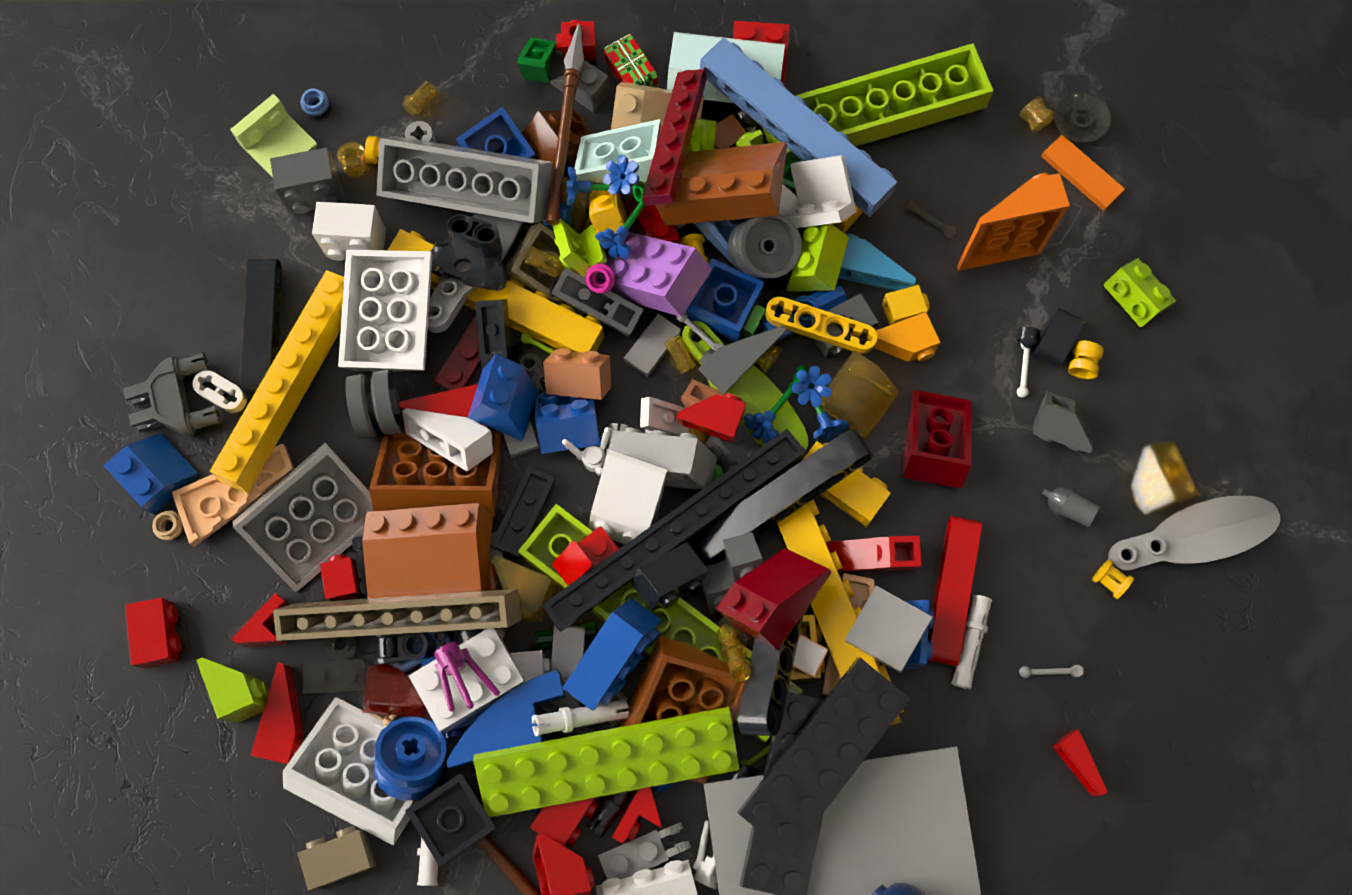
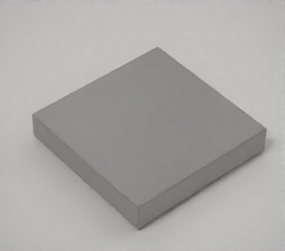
M876 586L846 636L845 642L895 671L902 673L929 626L932 616Z

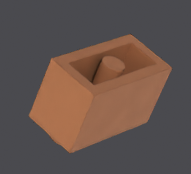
M561 348L554 350L543 362L546 394L602 400L611 389L609 355H600L596 351L571 352L570 349Z

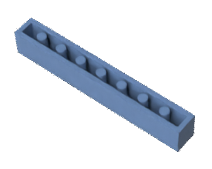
M723 37L700 59V69L704 68L707 81L778 141L786 142L787 148L802 161L843 155L854 203L866 215L871 217L892 195L897 181L887 169L880 168L872 161L867 152L857 149L850 143L849 138L844 133L833 129L825 117L821 114H815L809 109L801 97L791 94L779 79L772 78L767 74L759 62L751 60L743 54L742 49L736 43H730Z

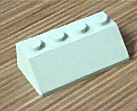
M674 32L668 69L667 90H673L678 72L700 69V59L723 37ZM725 38L730 43H736L742 49L743 54L749 59L759 62L764 71L772 78L781 80L785 44ZM706 81L703 92L704 100L733 103L710 82Z

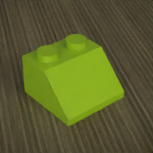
M833 224L805 227L801 236V255L796 266L791 271L786 290L789 292L833 291L836 287L849 237Z
M203 657L196 660L218 719L239 723L263 712L270 690L266 681L262 682L259 678Z

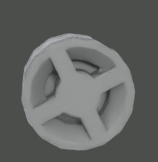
M424 121L412 122L405 130V138L436 143L431 126Z

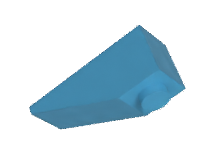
M845 233L849 240L838 278L894 291L915 285L916 278L868 241L860 239L857 235Z

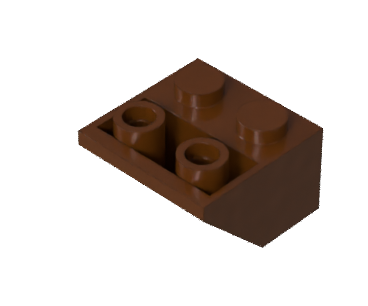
M562 110L538 111L522 132L523 137L539 160L553 162L551 177H553ZM573 110L564 176L568 175V166L575 169L581 136L594 134L576 110Z

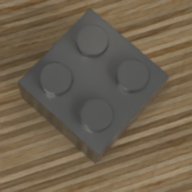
M327 147L270 158L275 191L290 214L308 213L310 210L316 209L317 202L346 203L341 173Z

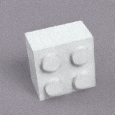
M317 202L312 235L326 257L342 261L346 258V250H384L386 227L375 205Z

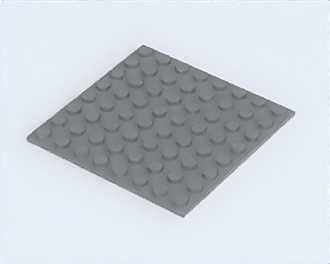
M957 746L865 759L824 812L806 895H872L882 884L888 888L895 883L914 885L925 895H981ZM764 775L704 783L719 895H775L743 888L739 885L752 825L741 817L737 811L762 781Z

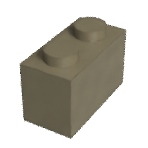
M351 826L336 832L338 838L326 842L325 837L306 843L307 849L297 854L308 891L377 867L366 831H356L355 826Z

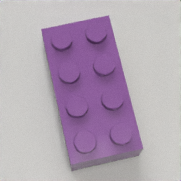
M629 232L624 240L625 244L631 246L628 259H623L619 254L616 259L612 258L608 254L609 248L604 249L607 261L604 264L611 267L615 274V284L609 290L610 292L631 303L680 317L684 315L712 270L710 265L694 247ZM602 273L597 274L598 281L604 283L606 280L605 275Z

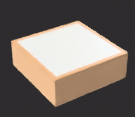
M800 634L793 668L814 678L828 649Z

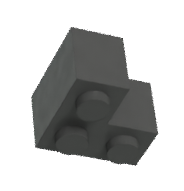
M752 532L723 540L726 560L706 566L709 571L703 580L704 586L701 589L710 614L719 612L716 607L734 582L763 563Z

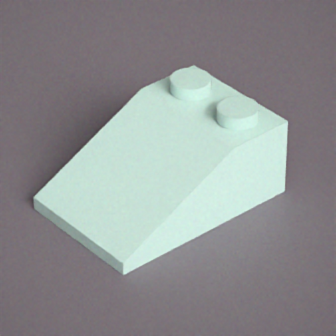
M658 119L581 136L575 164L576 175L579 180L605 184L603 181L604 175L611 173L606 169V163L612 160L618 164V157L625 155L629 162L634 160L638 163L639 169L635 173L640 177L639 180L646 182L663 125L661 120Z

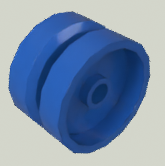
M403 717L390 722L380 732L375 743L374 777L379 788L390 797L402 801L418 800L437 788L444 774V763L446 760V740L442 732H439L436 725L431 721L420 717Z

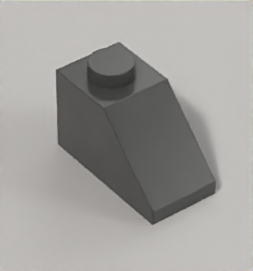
M584 61L580 70L581 75L575 93V101L594 113L610 94L609 76L587 61ZM565 65L550 80V84L563 93Z

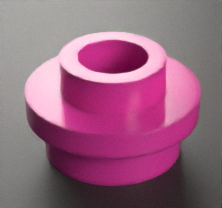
M603 263L591 266L586 273L588 287L596 293L608 292L615 284V274L612 268ZM598 273L605 275L606 280L604 283L598 281Z

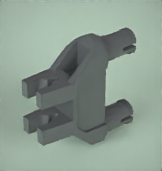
M201 352L200 354L183 359L174 356L166 358L154 369L145 382L123 388L125 399L127 401L131 400L134 406L151 402V408L129 414L131 426H137L139 432L165 426L181 435L190 437L197 432V429L221 424V418L217 417L220 416V412L216 405L196 412H190L183 380L185 376L210 369L209 364H206L208 363L206 354Z

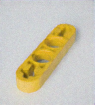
M775 297L768 302L765 316L770 324L776 327L784 326L789 331L856 353L865 354L870 352L877 342V333L872 326L784 297ZM778 306H782L783 312L786 313L781 314L780 318L774 316V310ZM792 310H796L793 323L789 322ZM803 314H810L814 317L815 324L809 328L803 327L799 323V317ZM831 323H838L843 328V334L833 337L827 332V326ZM849 328H852L853 331L851 335L854 336H851L849 341L845 340V338L847 337ZM862 333L867 334V340H869L866 341L865 345L859 344L860 339L858 337Z

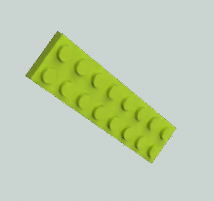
M729 707L474 754L473 760L483 807L489 817L739 770Z

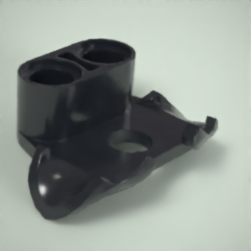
M458 214L452 216L446 224L449 238L445 241L440 240L431 249L433 253L431 272L440 277L445 275L460 280L464 285L496 291L503 290L507 284V271L501 263L503 249L497 226L468 215ZM460 262L471 264V268L465 272H459L455 269L456 265Z

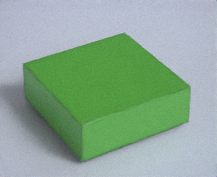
M759 305L754 306L743 328V339L757 334L761 326V320L765 318V308Z

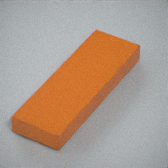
M1063 135L1055 140L1041 155L1046 162L1103 211L1125 190Z

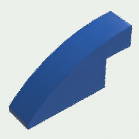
M555 670L535 677L514 688L494 702L463 734L446 761L448 768L455 769L474 763V754L544 742V734L536 736L533 732L532 726H537V723H532V716L539 715L537 705L567 697L565 690L562 688L564 684L561 673Z

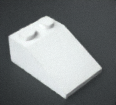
M609 449L591 510L588 528L595 531L602 526L612 540L624 545L657 522L668 470Z

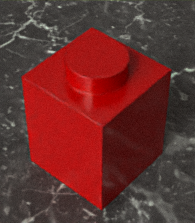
M335 555L329 558V562L320 563L326 600H352L363 597L359 590L358 583L360 579L357 578L355 560L347 557V555Z

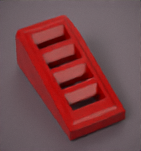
M1078 729L1070 731L1052 745L1053 749L1091 796H1103L1108 792Z

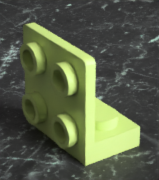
M274 94L230 129L239 144L272 178L270 158L310 151L317 147V143L288 115L283 104Z

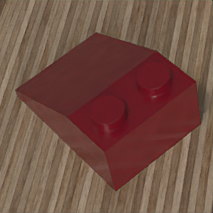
M914 390L904 450L903 478L962 488L971 468V400Z
M784 548L734 582L716 609L734 627L778 650L832 571Z

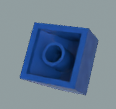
M503 107L456 138V143L459 147L531 158L535 155V152Z
M495 354L482 370L468 418L522 441L538 391L525 368L518 363Z
M162 433L126 445L103 465L143 509L154 515L173 499V491L189 485L200 475Z

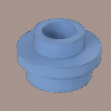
M314 88L306 90L300 102L303 111L310 116L323 114L329 106L326 94ZM314 102H319L317 105L311 106Z

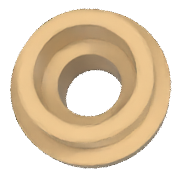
M174 511L161 512L154 518L152 525L154 534L165 541L176 539L184 528L180 515ZM168 522H173L172 529L166 531V524Z

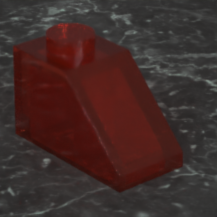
M388 664L368 666L362 713L425 718L427 708L413 683L399 668H393Z

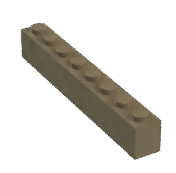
M518 589L292 603L273 610L277 641L506 628L522 620Z

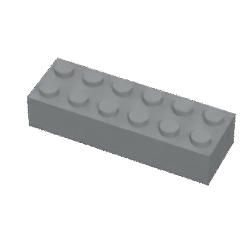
M398 136L380 138L376 196L537 223L547 220L553 162Z

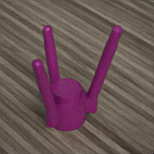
M451 642L434 652L437 660L435 667L439 673L445 700L450 712H453L455 707L447 675L453 676L467 707L472 709L474 706L459 673L466 667L464 662L469 665L495 696L500 694V691L471 658L467 648L460 649L457 642Z

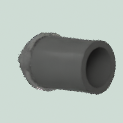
M1057 487L1052 492L1044 489L1042 492L1043 495L1049 497L1048 506L1055 512L1054 514L1062 515L1087 527H1090L1100 508L1099 505L1073 492L1069 487Z

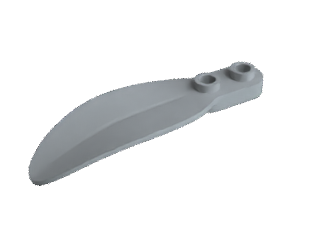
M476 213L472 217L497 226L503 249L502 261L524 222ZM460 262L456 265L455 269L459 272H465L471 268V264ZM445 275L439 276V284L429 300L428 331L440 333L448 329L465 303L467 295L478 287L464 285L460 280ZM439 312L438 315L431 316L433 313Z
M1256 496L1214 498L1194 504L1173 514L1152 532L1117 542L1110 548L1108 559L1113 561V566L1122 572L1161 561L1175 564H1196L1220 560L1244 552L1270 537L1280 524V514L1273 503ZM1153 541L1159 543V552L1152 550L1151 543ZM1123 550L1130 552V560L1122 558L1121 552Z

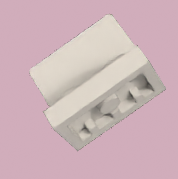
M843 155L791 164L790 167L799 207L796 208L797 212L787 218L797 228L840 223L856 213Z

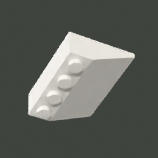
M346 250L338 367L351 371L369 372L387 369L391 370V372L425 370L433 254L431 251Z
M335 697L283 770V788L394 846L410 820L405 810L420 799L402 801L390 797L379 788L374 777L375 743L380 732L386 726L382 720L376 719L367 712Z

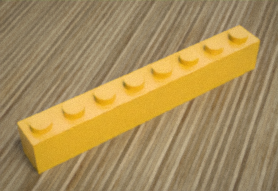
M400 229L387 251H431L434 245L427 242L421 234L415 231L408 233ZM431 272L430 288L435 290L439 284V276ZM514 279L507 280L506 287L499 291L478 287L467 295L466 301L463 304L476 310L475 301L507 299L509 327L521 333H529L533 339L543 342L556 350L566 348L570 349L571 352L578 353L597 351L604 338L603 326H601L597 319L591 316L584 318L576 314V311L566 304L561 303L559 306L551 302L547 295L539 291L532 293L526 290L522 283Z
M326 270L210 470L222 484L249 494L341 331L344 290L343 276Z
M813 499L779 522L778 526L788 550L832 571L810 604L840 677L842 678L857 657H861L891 682L884 664L878 666L873 657L845 642V638L859 616L861 609L860 607L853 608L850 598L855 596L848 579L842 581L838 570L843 568L836 551L830 553L826 543L831 541L825 525L819 526L816 521L815 515L820 513ZM899 715L890 726L902 722Z

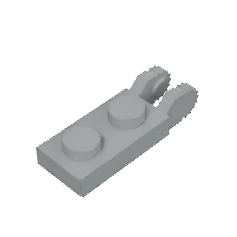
M679 822L661 831H652L598 855L607 880L633 876L639 870L650 869L668 861L669 857L691 848L689 841H682L666 851L662 844L661 838L668 835L672 836L679 833L681 829H684L682 823Z

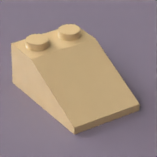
M621 82L616 87L611 130L658 119L663 124L672 90ZM702 96L697 118H701L704 96Z

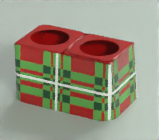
M631 34L604 48L605 63L619 84L626 82L655 88L659 87L658 77L654 68Z

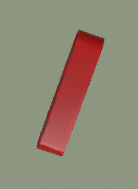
M950 516L933 604L934 623L933 628H929L928 641L933 643L932 658L927 661L955 667L958 665L982 522L956 516Z

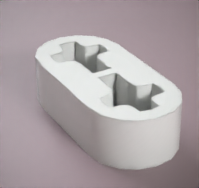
M201 371L193 379L194 390L202 398L226 412H240L247 403L246 394L237 385L212 371ZM205 381L212 382L217 389L213 391L210 388H205L203 383ZM223 394L235 395L238 399L235 403L228 402L223 397Z

